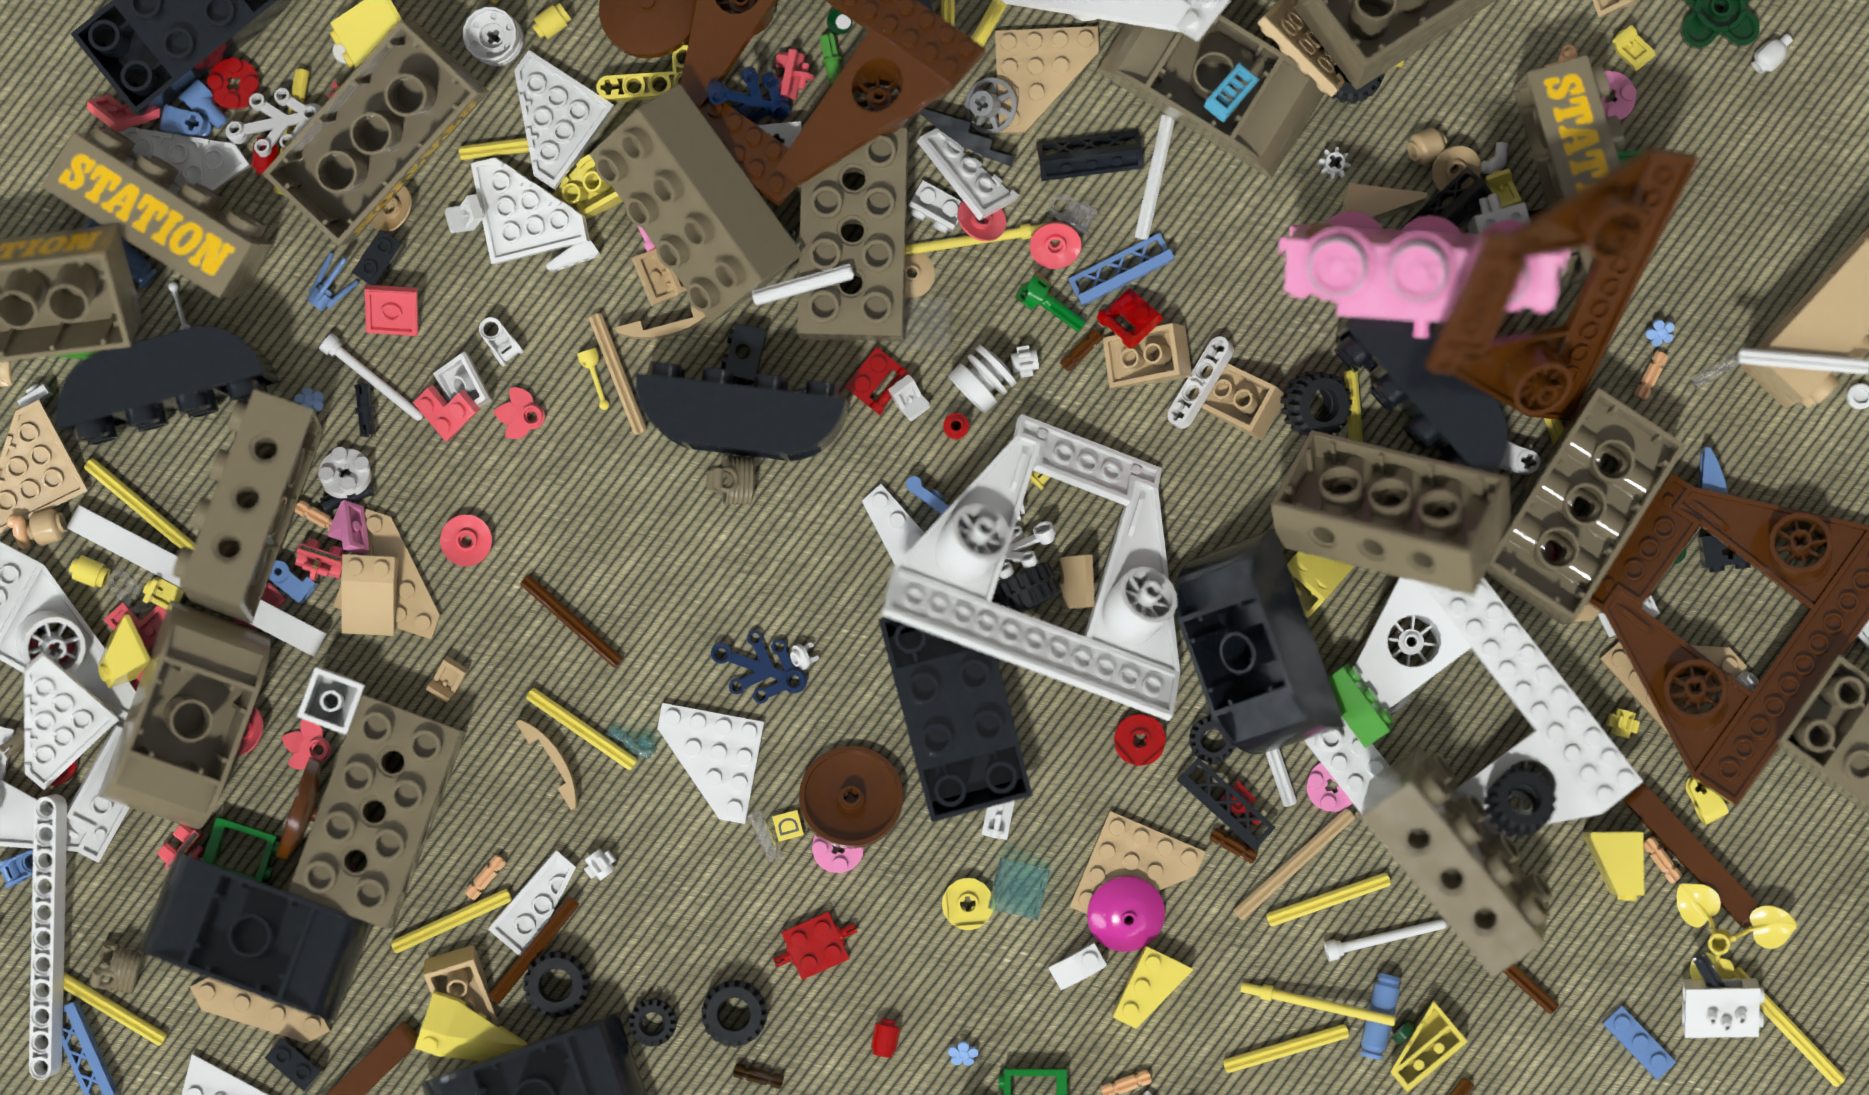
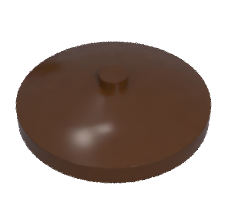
M600 0L599 18L606 36L620 51L638 58H658L675 52L689 41L697 0Z
M860 746L838 747L819 756L806 770L799 790L800 809L809 829L824 842L840 848H862L880 841L894 828L902 812L903 787L896 769L881 754Z
M312 757L308 759L281 836L276 857L286 860L302 839L310 821H315L319 807L316 806L320 786V760Z

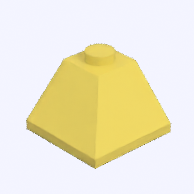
M129 614L122 618L110 634L98 664L99 676L102 681L106 682L108 688L137 679L151 661Z

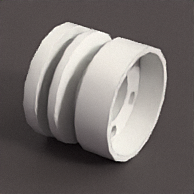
M484 7L476 10L467 18L463 27V41L467 50L481 62L490 66H504L513 62L523 48L524 34L521 26L508 13L496 7ZM493 34L500 38L498 43L493 42L491 39Z
M979 344L975 351L982 359L979 361L972 354H969L967 357L973 367L969 370L964 365L959 364L948 374V377L981 412L986 414L997 403L992 391L996 389L1005 395L1007 390L1001 382L1004 381L1011 388L1017 382L1012 377L1009 368L993 352L986 350Z

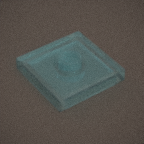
M1000 858L988 908L1038 920L1050 870Z

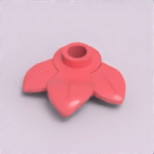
M512 387L509 391L511 402L497 407L494 410V414L499 421L508 425L505 437L520 439L525 437L530 429H537L542 426L545 421V413L539 405L534 404L532 395L528 391ZM535 412L537 414V419L535 421H529V413Z
M302 719L300 724L301 731L290 732L282 736L283 744L293 753L288 763L292 768L305 769L309 757L318 759L322 763L331 756V744L323 738L322 727L318 724ZM317 745L323 747L321 755H317L314 751Z

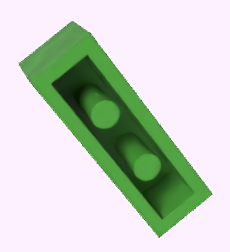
M1346 663L1328 676V680L1342 718L1366 748L1394 727L1392 723L1393 717L1387 709H1382L1379 706L1375 692L1370 687L1366 688L1362 683L1360 672L1354 666L1351 667Z

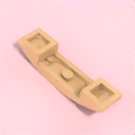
M691 307L692 318L644 330L641 321L615 328L618 335L643 340L661 339L684 333L704 322L707 317L703 312Z
M524 720L517 721V726L529 744L540 741L566 782L557 788L569 808L571 810L578 807V796L575 780L559 748L537 727Z

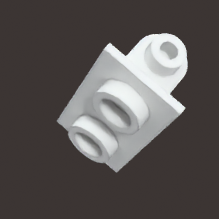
M1015 801L987 808L981 835L1007 840Z

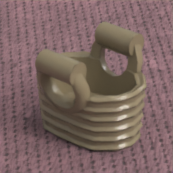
M726 455L722 467L707 471V490L722 494L724 505H750L754 494L753 458ZM723 474L728 477L726 487L723 486Z
M104 941L100 959L109 962L110 967L109 969L94 968L90 985L93 988L132 994L140 973L143 954L121 947L111 941ZM103 975L110 976L107 983L102 982Z

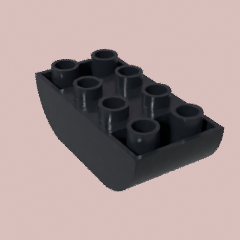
M112 0L70 34L135 115H145L178 98L196 79L199 81L211 72L215 65L228 59L268 27L288 7L292 0Z
M1355 317L1341 328L1336 334L1341 343L1334 349L1335 354L1353 373L1362 366L1376 380L1368 388L1370 393L1388 412L1397 405L1411 419L1403 429L1420 449L1424 451L1433 444L1445 457L1443 462L1492 474L1497 471L1507 446V425L1503 411L1493 396L1461 378L1449 373L1430 372L1425 365L1439 337L1431 326H1429L1430 337L1428 338L1413 337L1414 320Z
M195 326L131 343L130 347L94 353L81 361L69 373L61 387L57 402L59 429L76 434L78 442L87 441L88 445L102 444L119 438L116 428L119 425L128 424L129 428L137 427L138 432L150 431L169 425L166 413L178 410L179 414H188L189 418H197L218 412L219 408L216 399L229 396L230 401L241 400L249 403L253 390L268 394L267 386L279 383V379L270 361L253 345L220 328Z
M650 362L649 374L636 373L638 400L648 420L672 442L692 450L783 461H798L812 457L827 448L841 432L849 411V404L846 398H839L840 389L838 384L807 381L806 392L798 393L788 391L786 378L755 374L753 387L736 385L737 376H734V372L713 368H703L701 381L685 379L686 370H683L681 365L664 362Z
M1275 529L1268 530L1187 562L1180 571L1176 581V616L1212 718L1227 740L1238 749L1256 755L1345 727Z
M890 617L878 619L931 822L1033 796L997 657Z
M176 851L138 950L164 962L256 996L335 1022L372 923Z
M618 1012L421 1082L424 1095H647Z

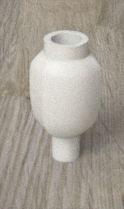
M1785 34L1780 40H1770L1762 45L1754 54L1752 67L1760 74L1777 68L1786 57V47L1793 41L1791 36Z

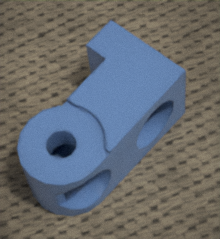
M275 561L269 577L274 584L300 604H304L319 585L316 581L310 580L308 576L303 581L293 573L292 567L283 561Z

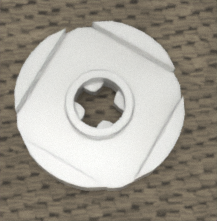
M337 447L321 462L318 476L324 490L329 495L336 498H348L347 495L354 493L358 495L368 487L371 481L370 464L361 452L354 449ZM348 469L351 473L350 475L340 477L342 470Z

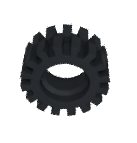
M1212 716L1200 719L1193 725L1189 734V745L1192 752L1205 762L1217 763L1224 761L1235 750V746L1222 734L1223 742L1218 749L1210 750L1206 748L1203 744L1205 732L1210 729L1218 730L1221 734L1222 732Z
M649 999L641 1002L633 1009L629 1018V1029L634 1039H637L640 1044L647 1045L648 1047L660 1046L673 1036L676 1030L677 1018L675 1017L674 1010L671 1009L668 1003L660 999ZM648 1013H657L662 1017L663 1026L660 1031L650 1033L644 1028L643 1019Z

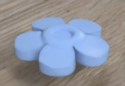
M1657 319L1653 322L1654 328H1648L1645 332L1646 337L1651 339V344L1658 347L1663 341L1665 343L1672 341L1673 334L1671 332L1675 326L1671 321L1664 324L1663 320Z
M304 388L301 394L295 396L294 402L319 412L323 409L322 401L324 395L319 391L313 393L311 388Z
M960 1041L958 1047H949L948 1054L952 1056L951 1062L954 1065H960L963 1061L964 1065L969 1066L974 1063V1057L978 1055V1049L976 1047H969L967 1041Z

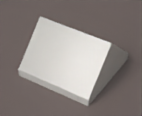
M466 352L459 354L433 373L448 403L462 390L467 392L478 407L493 401L471 357Z

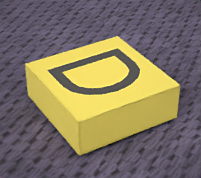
M798 810L772 816L779 842L804 835Z

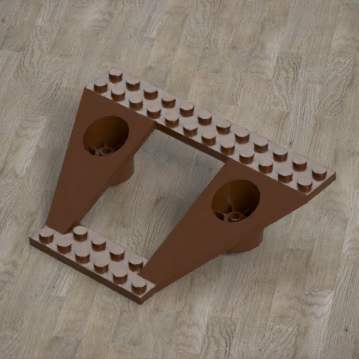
M697 0L680 85L755 189L779 206L796 187L876 137L896 132L906 124L910 116L952 91L986 54V49L917 0H824L869 32L792 145L788 148L725 102L718 105L712 104L706 94L708 84L716 80L722 82L752 37L768 27L773 19L774 5L778 0H729L726 2H722L723 0ZM732 9L729 13L723 11V10ZM895 89L900 92L899 95H892L891 93ZM862 93L866 95L865 99H858ZM869 106L867 110L860 108Z
M1649 147L1513 232L1487 230L1425 365L1430 372L1453 374L1528 417L1570 421L1589 386L1699 158L1690 152ZM1585 247L1597 258L1565 325L1493 339L1526 269L1527 263L1523 258Z
M1672 473L1645 510L1587 603L1606 616L1692 778L1735 807L1739 805L1778 750L1777 739L1836 655L1845 656L1869 622V525L1693 487ZM1699 527H1702L1810 610L1753 692L1642 609V606ZM1796 529V531L1792 533L1791 537L1785 534V532ZM1815 534L1820 540L1812 541L1811 535ZM1780 537L1789 542L1788 546L1775 548ZM1824 545L1826 549L1824 556L1822 557L1815 553L1814 547ZM1789 552L1791 557L1785 563L1778 556V553ZM1812 556L1818 560L1816 564L1806 566L1805 560ZM1794 559L1801 560L1803 567L1791 566V563ZM1694 674H1695V675H1703V676H1705V677H1704V679L1699 678V677H1694ZM1691 675V678L1686 683L1680 680L1682 677ZM1708 679H1711L1717 687L1708 688L1706 682ZM1675 683L1684 688L1683 693L1671 695ZM1694 691H1699L1700 694H1699V693L1692 694V692H1694ZM1721 692L1722 696L1718 704L1709 699V693ZM1684 698L1686 704L1680 711L1673 704L1672 700ZM1705 703L1714 707L1709 712L1701 713L1700 706H1703ZM1689 706L1697 707L1699 715H1690L1685 712Z

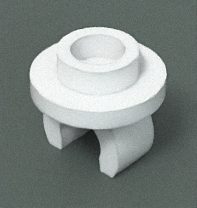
M807 643L803 646L797 644L792 647L790 657L796 667L801 670L807 669L809 664L819 659V656L810 657L807 653V650L813 647L814 644Z

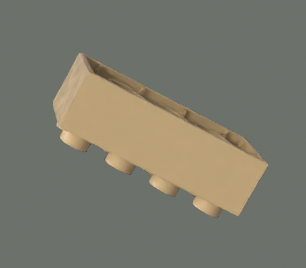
M1869 227L1755 350L1862 359L1869 352V336L1866 335L1869 332ZM1743 363L1740 365L1748 375L1784 408L1799 402L1806 408H1809L1815 402L1819 404L1840 382L1831 373L1832 371Z

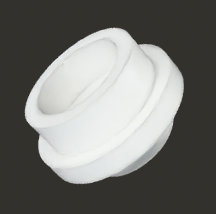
M1340 729L1318 735L1317 740L1319 746L1324 751L1335 752L1342 747L1344 736Z

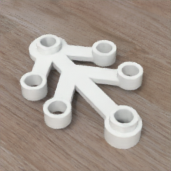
M280 88L274 93L276 102L281 106L287 105L296 112L295 114L286 115L267 103L262 94L255 93L249 98V104L255 111H261L271 117V119L247 124L233 121L228 124L226 135L232 143L241 144L247 140L249 134L272 130L265 139L258 140L254 145V149L259 156L267 157L278 140L284 150L287 147L285 142L293 140L318 113L321 107L315 103L304 105L291 97L287 89ZM286 94L284 99L279 100L281 95ZM261 99L260 104L254 105L256 100ZM314 112L312 117H307L310 113ZM297 124L291 134L282 136L289 126ZM239 128L236 133H232L234 129ZM261 146H267L265 150L259 151Z
M1050 521L1038 523L1033 528L1034 535L1023 539L1025 535L1022 528L1015 526L1004 561L1022 562L1025 568L1035 566L1038 560L1033 551H1017L1038 542L1043 545L1053 542L1056 535L1053 524ZM1010 562L1003 563L999 575L1000 578L1005 579L1013 575L1014 570Z

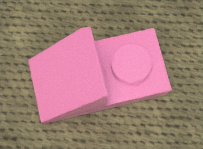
M343 500L329 528L328 536L341 540L344 550L359 555H365L370 551L364 506Z

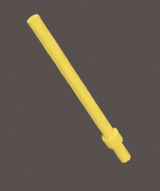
M1030 223L1020 225L1019 228L1006 229L999 238L993 241H980L967 235L906 245V255L1022 238V240L1031 239L1033 233L1044 224L1030 226Z
M1243 982L1241 986V992L1261 996L1260 999L1279 1000L1394 1026L1396 1016L1277 990L1274 989V986L1267 984L1259 986Z

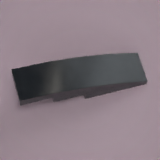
M928 107L920 110V114L937 129L962 146L988 159L1010 167L1014 165L1017 155L992 148L995 140L994 137L970 131L973 123L972 120Z

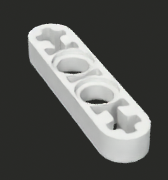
M1219 336L1209 342L1192 370V377H1188L1169 408L1168 420L1177 428L1183 429L1190 426L1234 353V347L1226 338ZM1219 347L1225 348L1223 352L1217 351ZM1213 357L1215 360H1218V362H1213L1211 358ZM1207 366H1212L1213 371L1210 376L1203 377V369ZM1194 388H1199V395L1195 399L1190 400V391ZM1187 402L1190 408L1184 405V403ZM1179 413L1184 414L1182 419L1177 417Z

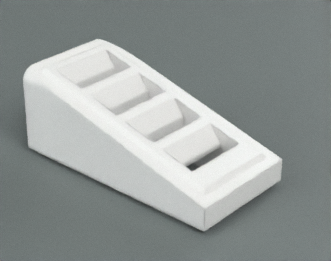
M590 240L589 242L571 246L548 262L546 267L550 273L596 258L601 254Z

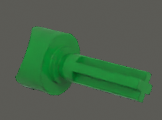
M1038 272L1034 273L1029 283L1022 284L1015 298L1029 310L1034 309L1040 304L1076 332H1079L1085 325L1086 320L1048 293L1051 282Z

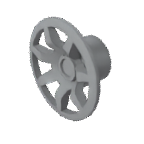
M986 78L977 82L970 89L965 101L967 119L973 121L972 126L976 130L985 134H995L1006 129L1013 121L1017 110L1015 92L1007 82L998 78ZM986 83H992L989 92L983 91L980 87ZM998 84L1004 86L1008 93L997 96ZM1010 97L1012 101L1011 112L1001 107V103L1007 101ZM971 111L976 116H979L977 123L974 121ZM997 113L1009 116L1001 126L998 124ZM986 118H989L994 129H985L981 125L986 121Z

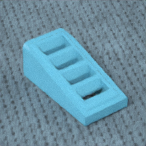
M1239 63L1210 95L1204 107L1219 120L1225 122L1257 84L1259 79ZM1238 75L1246 83H1248V85L1244 86L1235 78V76ZM1231 83V84H1232L1235 88H1237L1241 93L1238 94L1235 90H1233V89H1232L1230 86H1228V85ZM1222 92L1226 93V94H1227L1229 97H1231L1234 101L1231 102L1230 100H1228V99H1227L1224 95H1222L1221 93H1222Z

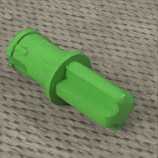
M827 33L820 36L824 57L822 64L826 66L828 84L832 86L842 72L840 64L842 56L838 54L835 35Z

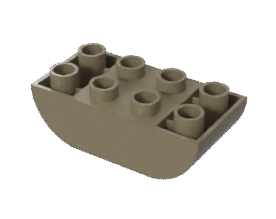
M1220 14L1198 42L1181 32L1126 23L1096 72L1270 179L1275 175L1325 94L1317 87L1316 81L1310 75L1304 74L1299 69L1297 62ZM1240 63L1255 75L1259 81L1225 122H1222L1204 107V104ZM1238 75L1235 76V78L1244 86L1248 85V83H1246ZM1231 83L1228 85V86H1230L1233 90H1235L1238 94L1241 93V92H1240L1237 88H1235ZM1224 92L1221 93L1222 95H1224V96H1225L1228 100H1230L1231 102L1234 101V100H1233L1231 97H1229L1226 93H1224Z
M170 600L149 656L151 661L144 669L98 797L196 830L202 828L215 808L224 788L258 696L268 663L270 636L261 631Z
M1836 655L1777 739L1776 744L1796 763L1869 815V676L1840 655Z

